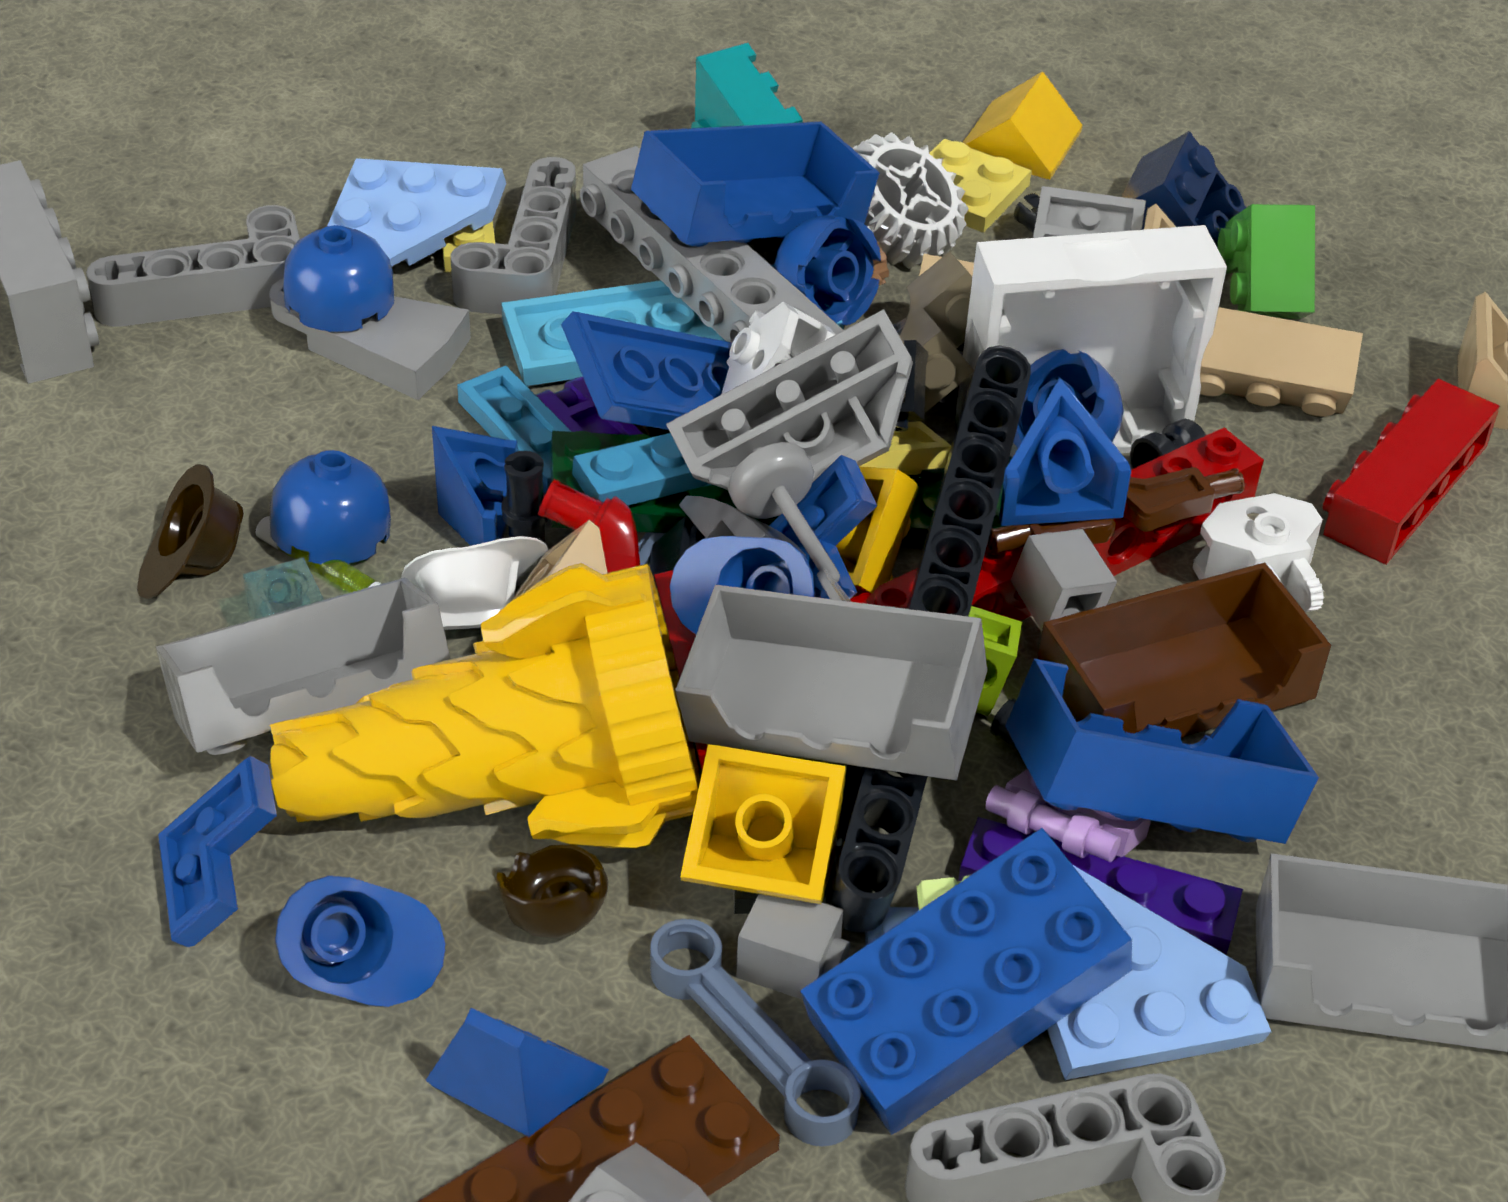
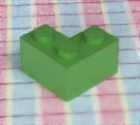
M1251 204L1227 221L1226 228H1221L1219 232L1218 250L1223 260H1226V273L1232 274L1230 299L1232 304H1238V311L1282 319H1302L1314 313L1315 205Z

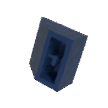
M1190 131L1141 157L1121 196L1124 198L1146 200L1141 230H1144L1147 209L1157 204L1176 227L1205 225L1217 248L1221 228H1226V222L1246 208L1240 191L1226 181L1215 166L1211 152L1205 146L1200 145Z

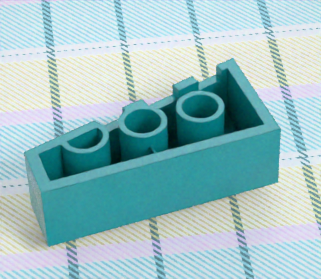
M749 43L696 57L695 121L692 123L691 128L802 123L803 119L794 106L785 109L774 94L777 92L779 85L769 71L761 74L753 65L757 54Z

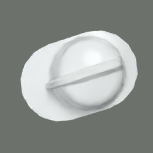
M517 536L468 547L435 550L418 556L404 567L401 578L408 579L438 603L444 630L480 628L482 622L496 615L511 602L515 596L516 586L526 581L541 558L548 551L546 543L537 538Z

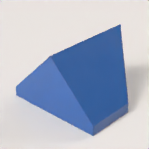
M1061 378L1057 381L1005 469L999 512L1001 526L1123 518L1131 476L1129 462Z
M432 426L438 514L470 546L502 539L507 526L503 521L501 509L502 501L507 496L504 465L506 457L518 451L517 440H507Z
M470 1008L464 1023L426 1078V1081L438 1090L530 1137L601 1085L609 1069L552 1041L547 1040L545 1042L533 1033L523 1031L500 1019H495L481 1011Z

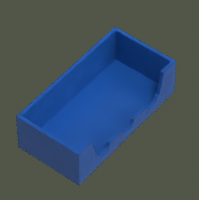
M823 122L644 131L631 190L649 207L653 214L658 216L676 234L681 242L691 246L702 247L706 246L709 242L736 241L747 243L756 238H785L796 225L817 216L833 215L862 221L865 224L880 172Z
M1039 659L1033 660L1005 727L1044 801L1064 810L1072 811L1081 807L1109 812L1111 815L1125 821H1137L1139 818L1169 823L1187 832L1204 829L1227 833L1233 838L1244 842H1255L1257 839L1286 844L1319 777L1268 705L1237 699L1234 706L1210 736L1205 735L1202 740L1195 744L1181 742L1182 733L1180 730L1150 724L1138 733H1127L1123 730V720L1119 718L1089 713L1085 719L1076 722L1062 698L1065 677L1069 669L1067 665Z
M1041 828L801 989L800 992L809 1020L840 1064L848 1068L859 1083L860 1092L890 1134L893 1135L1131 972L1132 938L1046 831Z

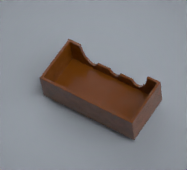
M1264 562L1108 604L1103 607L1043 622L1037 659L1064 664L1069 668L1065 677L1062 698L1076 722L1085 719L1089 713L1122 719L1124 722L1123 730L1127 733H1138L1150 724L1180 730L1182 738L1216 728L1234 706L1237 699L1268 705L1271 711L1316 699L1331 644Z

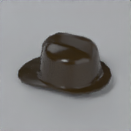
M201 464L192 466L186 470L174 486L168 498L160 527L139 571L137 591L140 597L151 599L160 595L173 583L179 574L207 576L219 571L230 561L240 532L244 515L243 507L229 495L214 487L213 474L208 466Z

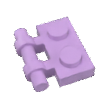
M1028 769L1007 782L1006 788L998 785L994 786L986 801V810L1006 818L1008 827L1024 834H1030L1034 830L1038 831L1043 828L1051 838L1062 842V849L1081 858L1092 854L1108 862H1112L1116 855L1120 857L1125 856L1147 837L1151 820L1139 818L1137 821H1125L1111 815L1109 812L1081 807L1072 811L1060 809L1044 801Z

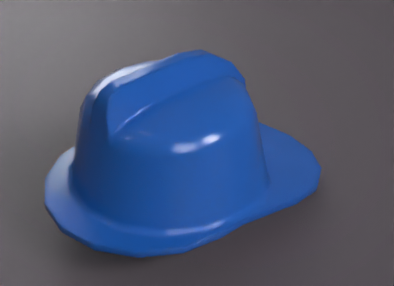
M718 536L702 539L684 552L674 567L670 583L672 606L681 623L694 634L698 632L715 585L821 598V590L814 587L813 572L804 554L790 542L775 538Z
M330 875L307 882L289 897L278 917L275 937L280 961L295 980L318 991L367 1005L384 1007L416 999L428 990L443 967L446 945L440 922L425 904L406 894L351 877Z

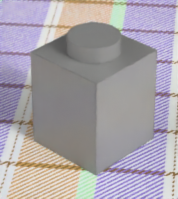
M1083 529L1029 535L1010 580L1041 631L1045 621L1106 606L1117 583V580Z
M758 894L738 936L736 978L803 1000L800 992L801 989L848 958L850 942L841 939L843 909L825 903L816 904Z

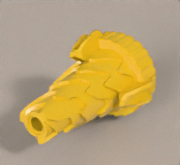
M583 563L567 566L544 578L512 600L496 615L482 622L481 632L483 641L473 644L476 654L414 668L411 671L412 680L395 683L388 688L365 695L353 705L270 724L274 745L271 747L270 759L273 776L271 782L278 807L285 809L290 817H296L297 822L323 821L354 813L359 814L361 822L396 814L406 818H429L483 805L485 815L539 803L527 817L533 839H553L571 845L637 849L650 846L665 821L693 815L701 780L694 742L688 739L675 692L679 682V675L658 592L648 564L600 574Z

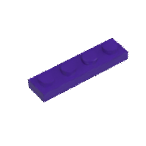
M978 817L960 866L958 881H962L964 876L974 874L1035 832L1024 834L1008 827L1006 824ZM1051 838L1072 865L1227 955L1243 889L1124 856L1116 855L1112 862L1092 854L1081 858L1062 849V842Z

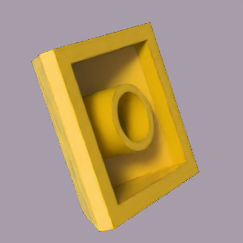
M1042 71L994 99L963 143L969 148L985 154L1006 158L1012 161L1013 164L1032 170L1031 175L1050 180L1080 135L1083 125Z
M708 744L680 876L681 881L821 904L835 860L846 766Z

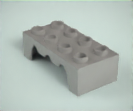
M21 160L1 164L0 281L8 297L23 363L20 366L27 383L94 367L91 347L99 345V338L91 313H85L83 302L90 300V292L84 272L81 267L76 268L73 252L67 237L61 238L56 214L52 207H47L40 180L29 179Z
M406 578L156 647L176 722L197 753L207 750L208 754L211 755L226 754L244 747L247 744L246 738L270 732V724L353 705L365 695L388 688L395 683L412 680L411 671L414 668L451 659L438 603Z
M715 585L675 690L688 739L691 742L957 780L987 673L982 620L976 617Z
M1271 853L1256 904L1257 997L1266 1019L1508 1052V885Z

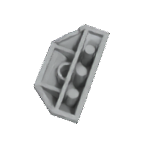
M883 309L666 425L695 479L728 490L731 475L748 455L766 445L787 442L795 443L805 450L814 469L813 483L840 455L856 460L858 466H861L889 451L913 361Z

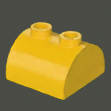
M859 467L877 503V507L836 545L857 590L853 597L864 592L873 593L879 585L892 580V570L902 540L910 529V515L919 487L912 478L898 469Z

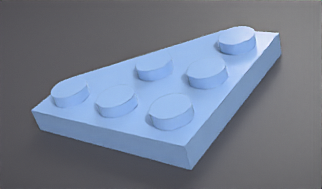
M356 158L327 227L339 225L362 231L378 242L389 257L391 266L403 260L410 266L445 247L444 238L469 225L475 231L492 222L505 189L506 180L502 168Z
M1074 866L1132 938V971L1047 1029L1064 1080L1261 1043L1271 1033V1029L1245 966Z

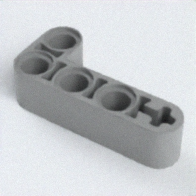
M546 157L535 161L531 165L508 245L469 242L456 247L452 251L453 301L457 307L468 309L470 312L502 315V302L556 295L576 216V170L572 162L559 157Z
M266 205L252 210L246 219L249 239L99 258L88 266L86 272L96 320L103 325L121 327L271 307L270 289L273 284L284 278L285 261L297 241L300 240L293 212L279 205Z
M1159 1073L1141 1075L949 1117L923 1125L914 1134L910 1146L905 1191L909 1202H1027L1132 1178L1142 1202H1217L1224 1182L1226 1168L1223 1157L1193 1094L1184 1083L1175 1077ZM1078 1137H1085L1091 1139L1092 1141L1082 1140ZM1012 1152V1153L1019 1154V1155H1021L1022 1157L1016 1158V1157L1007 1155L1006 1153ZM1177 1184L1189 1186L1193 1190L1181 1188Z

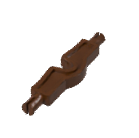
M1194 467L1147 479L1130 477L1124 516L1139 530L1147 532L1185 518L1209 513L1214 499L1232 494H1241L1245 486L1242 473H1238L1239 469L1237 468L1203 476L1199 469ZM1114 518L1002 526L994 529L991 528L987 545L989 550H992L991 553L997 555L1001 552L1024 547L1029 535L1083 529L1092 544L1105 543L1113 536L1116 523Z

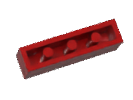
M1439 378L1423 396L1415 394L1408 402L1401 420L1397 424L1391 421L1386 425L1372 452L1364 450L1355 461L1350 476L1345 482L1338 479L1329 489L1323 503V511L1329 513L1323 535L1387 565L1485 450L1500 405Z

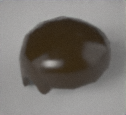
M549 845L531 854L518 852L508 877L502 872H497L496 874L500 895L513 924L532 936L562 939L579 932L587 926L602 907L609 885L607 874L598 858L577 845Z

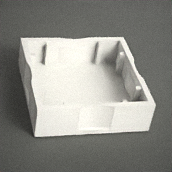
M1205 225L977 242L963 357L975 369L982 351L999 345L1011 347L1022 353L1027 358L1030 366L1036 360L1054 350L1064 349L1070 354L1079 353V351L1087 353L1097 360L1119 385L1124 412L1121 427L1113 440V444L1121 453H1130L1131 445L1136 439L1153 432L1161 434L1167 425L1186 418L1194 421L1201 391V361L1207 344L1213 335L1227 266ZM973 374L959 384L955 415L956 427ZM1014 443L1010 453L1012 457L1018 449Z

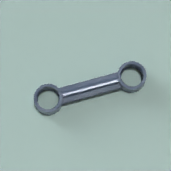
M678 919L660 927L654 934L650 946V975L654 985L669 997L681 1000L694 999L785 1097L784 1120L789 1131L796 1138L814 1146H831L848 1138L856 1127L860 1102V1086L851 1071L837 1062L829 1060L811 1061L721 967L722 944L718 934L712 927L694 919ZM688 948L702 952L708 957L709 962L697 969L680 970L669 966L662 959L671 951ZM821 1089L836 1093L844 1099L848 1106L836 1115L822 1117L804 1111L797 1104L796 1099L805 1092Z

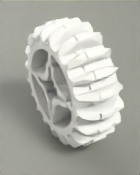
M892 132L885 137L875 134L870 139L862 141L858 146H854L853 150L880 172L865 225L874 233L876 240L880 243V248L886 253L889 264L892 266L902 261L908 269H911L915 265L922 264L924 254L935 256L947 254L956 244V239L962 234L963 228L967 225L964 216L969 209L961 201L965 190L953 183L956 173L947 172L942 166L943 158L935 159L931 156L928 145L921 148L916 147L910 136L899 140Z

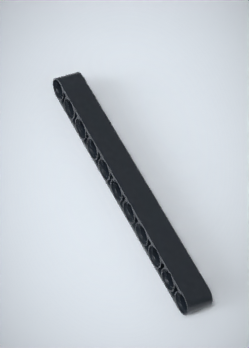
M1000 345L989 347L982 351L978 358L964 398L906 609L969 617L1004 480L1005 469L1008 465L1031 375V366L1027 358L1011 347ZM862 767L826 898V904L843 909L842 928L851 932L864 933L874 930L883 923L902 878L928 776L893 771L901 776L897 777L888 773L887 771L889 770ZM869 826L880 827L888 834L878 833ZM852 883L864 884L875 893L863 892Z

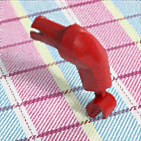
M553 480L541 503L538 512L539 516L551 519L573 530L578 529L588 520L598 526L607 573L640 565L635 522L631 509L621 499L614 496L612 499L606 498L602 502L562 484L559 480Z

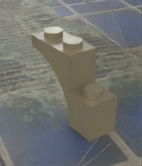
M950 251L906 287L910 295V310L899 337L903 344L904 340H917L928 351L924 413L974 372V369L956 349L965 342L972 276Z

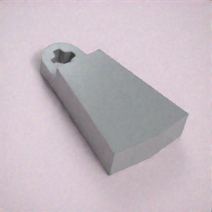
M284 278L273 284L269 292L273 317L280 323L307 335L308 350L416 400H419L451 369L471 339L468 309L394 296L393 306L388 314L379 321L376 313L371 317L362 319L361 329L327 332L302 324L299 319V313L292 308L289 313L285 307Z

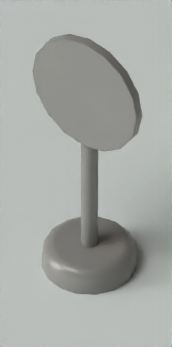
M779 442L766 445L748 455L736 467L729 480L728 492L736 508L743 514L757 519H768L783 514L819 570L817 577L829 598L851 602L837 583L840 579L839 571L797 507V504L804 499L811 488L814 476L813 466L805 450L795 443Z

